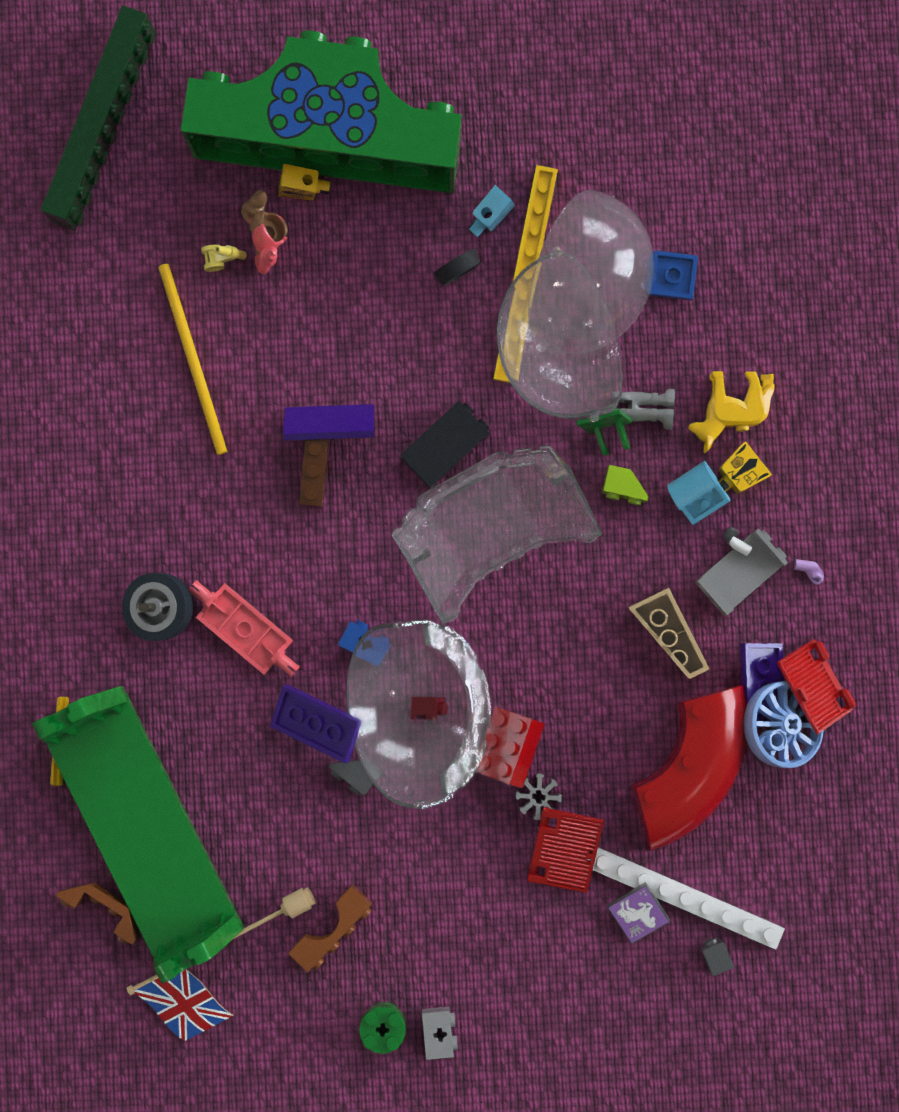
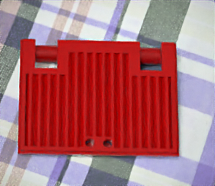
M812 639L776 663L812 729L818 735L851 712L856 703L849 690L846 688L842 689L827 662L829 654L820 640L816 642V640ZM814 648L820 656L815 661L809 652ZM842 696L846 703L842 708H840L836 701V698Z
M548 807L543 808L527 881L587 893L604 819L554 810ZM550 818L557 819L556 827L549 826ZM539 866L546 868L544 876L538 875Z

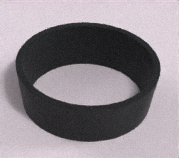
M475 248L456 257L433 273L442 286L453 282L481 264Z

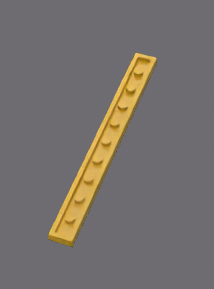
M536 165L493 378L494 381L515 384L558 172V169Z

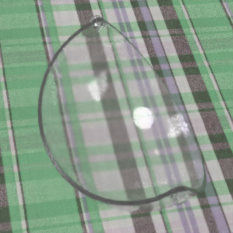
M585 190L577 194L561 211L544 242L535 267L528 306L530 331L536 341V349L541 352L549 349L560 353L577 354L601 348L621 336L634 323L647 302L654 276V256L651 241L639 217L632 209L614 196L595 190Z
M555 247L551 249V254L537 259L524 268L506 292L497 324L499 356L510 383L517 393L531 406L552 417L565 420L590 419V422H595L599 420V416L614 411L620 401L623 375L619 344L609 311L593 279L574 257L561 251L560 247Z

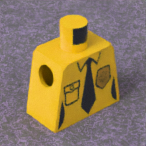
M283 164L278 197L314 200L316 193L329 194L330 181L319 180L317 170Z
M745 441L718 469L723 476L718 482L725 492L732 488L736 494H739L767 479L772 474Z

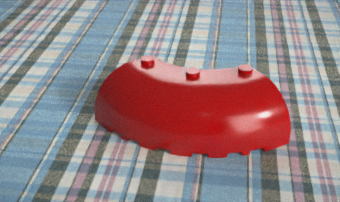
M742 684L678 701L679 733L670 755L661 768L637 783L631 784L649 851L667 846L700 826L717 809L731 789L739 773L747 744L744 733L746 700Z

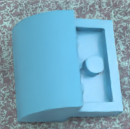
M705 461L667 485L674 503L679 510L683 511L692 525L730 502L729 496Z

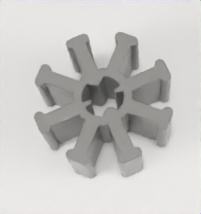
M535 773L536 786L533 787L526 777L524 784L530 790L529 793L516 790L515 798L517 800L519 798L529 799L528 802L519 807L520 811L525 815L526 811L534 805L535 812L533 818L534 820H540L541 806L554 809L549 806L547 801L557 800L561 802L562 795L560 793L548 794L547 792L554 786H558V784L551 778L550 782L542 787L544 775L542 773ZM540 790L541 794L544 795L543 800L540 798L541 802H536V799L532 797L533 793L536 794L535 791Z

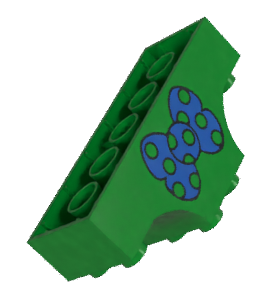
M307 30L300 33V38L287 36L286 45L278 60L267 71L254 79L233 84L229 83L230 78L227 75L213 71L204 72L202 79L189 78L181 133L194 159L281 171L283 164L317 170L318 176L454 194L461 147L462 114L454 113V107L444 102H429L427 109L413 108L399 99L387 86L382 77L379 51L377 48H371V41L362 37L352 36L347 37L344 44L327 42L326 35L317 31Z

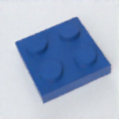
M654 250L648 295L692 301L698 256Z

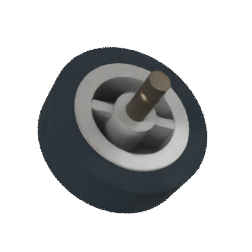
M149 573L142 575L128 586L123 596L122 614L125 623L136 636L144 640L160 641L174 638L185 630L192 617L193 601L187 586L179 578L171 574Z

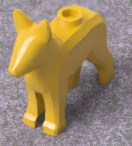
M723 371L711 372L709 380L712 381V395L707 405L706 419L704 422H695L688 426V429L699 440L704 442V453L710 449L713 441L725 427H736V431L739 432L749 431V427L757 426L767 418L770 400L774 391V374L760 375L761 386L756 372H745L749 388L743 402L740 399L726 396Z

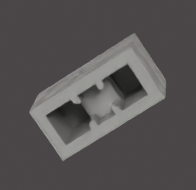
M449 1006L422 1009L426 1060L454 1057V1050H458L457 1036H452L451 1027H456L454 1013H450ZM437 1028H442V1032H444L443 1037H438Z

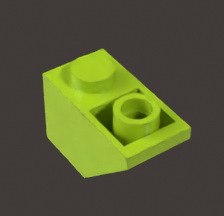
M613 465L607 467L602 493L606 494V498L612 500L625 498L628 499V503L634 505H641V502H647L648 495L632 470Z

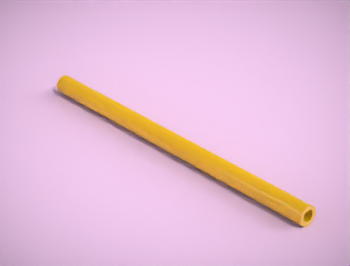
M169 264L160 265L158 267L216 453L217 455L225 454L228 451Z

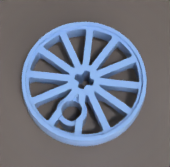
M787 681L774 682L757 690L750 698L744 714V733L750 749L762 762L779 768H795L807 763L818 751L824 732L823 730L816 735L810 723H801L800 718L805 714L801 708L796 711L798 701L793 693L788 702L787 690L791 689ZM778 688V702L773 694V690ZM764 698L770 710L762 705V700ZM757 712L761 713L771 722L756 721ZM757 727H771V729L764 731L758 737ZM801 728H811L809 738L801 733ZM796 739L806 746L803 752H801ZM788 747L794 757L791 761H789ZM776 751H779V761L774 758Z

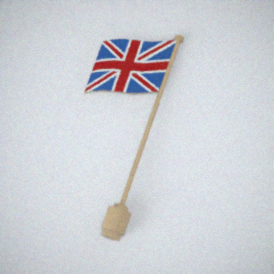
M308 887L305 889L300 888L283 897L280 910L244 928L235 938L282 913L285 916L289 915L291 918H294L312 909V905L316 904L312 892ZM187 969L161 984L156 974L135 986L130 985L127 987V992L130 996L136 993L155 1010L167 1027L184 1041L233 1016L216 1001L203 983Z

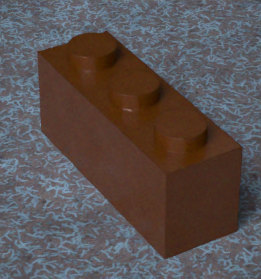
M328 439L305 440L299 501L301 507L324 509L329 454Z

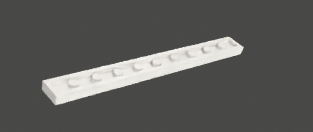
M599 847L597 849L593 866L594 871L633 888L646 882L656 898L773 949H777L785 928Z

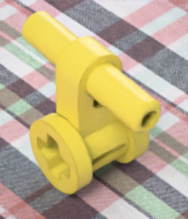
M207 245L201 248L206 261L204 270L207 272L220 271L224 269L225 262L236 258L244 260L247 256L245 251L238 250L230 245Z

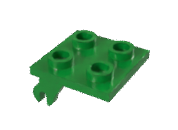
M607 409L604 411V414L597 416L596 414H589L584 416L582 420L577 421V425L589 434H596L602 455H609L603 428L615 425L623 449H630L624 425L632 423V419L620 409Z

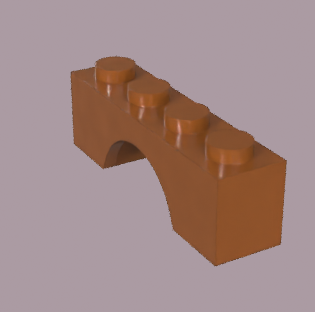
M353 884L336 901L339 911L337 927L325 936L317 937L305 934L289 951L288 954L307 972L312 968L316 971L325 961L322 957L327 952L332 954L340 945L338 940L343 935L348 937L356 928L353 924L359 918L363 921L372 911L369 908L372 902Z

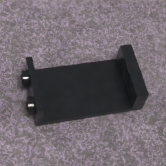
M458 401L400 455V458L430 490L484 438L487 439L489 437L488 425L482 419L477 420L472 415L474 411L467 403L462 404Z

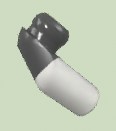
M728 527L726 532L723 533L725 541L734 550L748 556L752 546L736 538L738 535L737 529Z

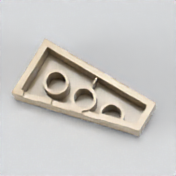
M669 588L628 607L689 679L709 670Z

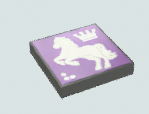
M646 882L607 904V908L631 944L670 923V918Z

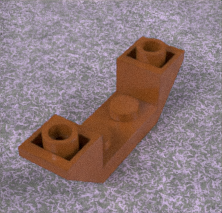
M91 882L62 889L56 894V897L60 898L59 902L68 908L79 906L86 894H88V898L98 905L102 903L108 907V912L114 916L119 917L121 915L123 917L113 932L118 935L116 938L127 945L129 943L133 945L138 940L136 922L126 902L97 883Z

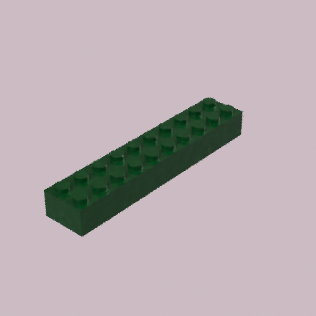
M124 5L120 9L41 208V211L52 223L76 231L77 226H80L83 221L85 205L88 206L91 201V190L93 185H97L99 181V170L101 165H104L107 161L108 147L115 141L116 127L122 123L124 107L126 104H129L132 97L131 89L133 84L136 85L139 80V69L141 64H145L148 56L146 51L149 44L152 45L155 39V30L146 13Z

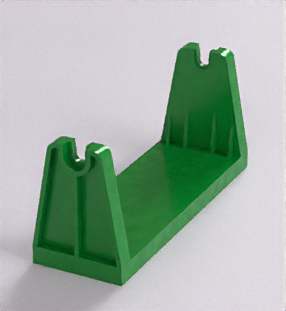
M119 686L83 697L67 705L66 708L32 723L39 740L47 744L153 956V968L161 984L175 978L185 969L195 964L198 966L214 957L244 929V925L124 687Z

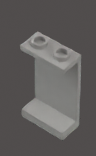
M757 529L743 540V542L752 546L748 556L733 549L695 581V584L723 616L731 613L735 606L779 568L788 563L785 560L786 554L779 547L775 548L770 542L772 540L771 537L764 530L760 531Z

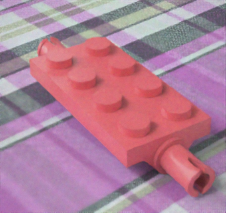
M198 580L192 585L199 592L194 587L188 589L191 594L203 603V608L196 618L263 675L273 665L280 667L289 677L295 674L289 666L298 671L300 666L285 655L286 649L294 640L226 583L216 593H211Z

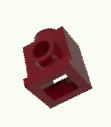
M412 696L411 719L437 720V716H445L448 709L445 697Z

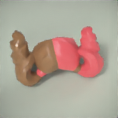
M259 190L243 203L241 213L246 222L249 223L250 231L252 232V240L256 249L255 266L259 273L265 275L270 267L276 263L278 257L277 248L287 240L288 237L285 236L288 233V229L281 216L264 211L267 195L264 191Z

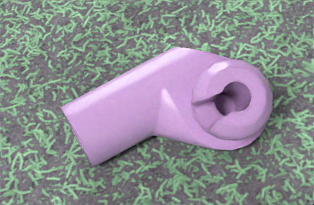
M795 559L794 570L805 571L813 584H821L823 582L824 574L816 562Z

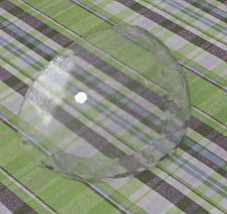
M429 620L390 622L377 625L368 630L362 636L353 652L347 677L348 714L362 720L355 748L366 773L386 798L400 806L425 809L446 802L453 797L452 794L460 787L463 788L468 783L482 759L487 742H484L486 729L490 728L491 719L488 684L484 670H480L475 660L477 658L476 654L466 640L457 632L445 625H439ZM412 696L445 697L448 707L447 714L445 716H437V720L411 719Z

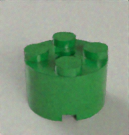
M378 1002L368 1008L363 1014L360 1023V1037L367 1049L380 1054L390 1053L398 1049L404 1040L406 1019L400 1009L394 1004ZM381 1023H384L387 1028L385 1032H382L379 1028Z

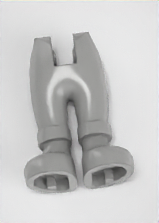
M669 388L660 395L658 393L620 392L613 394V402L629 403L628 409H617L624 412L632 421L656 422V420H659L663 423V427L666 430H672L674 409L640 408L639 405H661L667 408H674L675 389Z

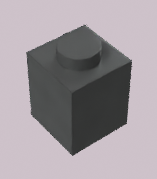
M716 937L710 938L703 942V946L699 947L709 972L713 976L734 968L726 946L721 939H716Z

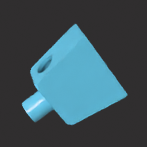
M495 185L473 211L472 214L476 219L468 229L477 237L485 228L493 231L515 207L513 201ZM486 213H492L491 217L484 218Z

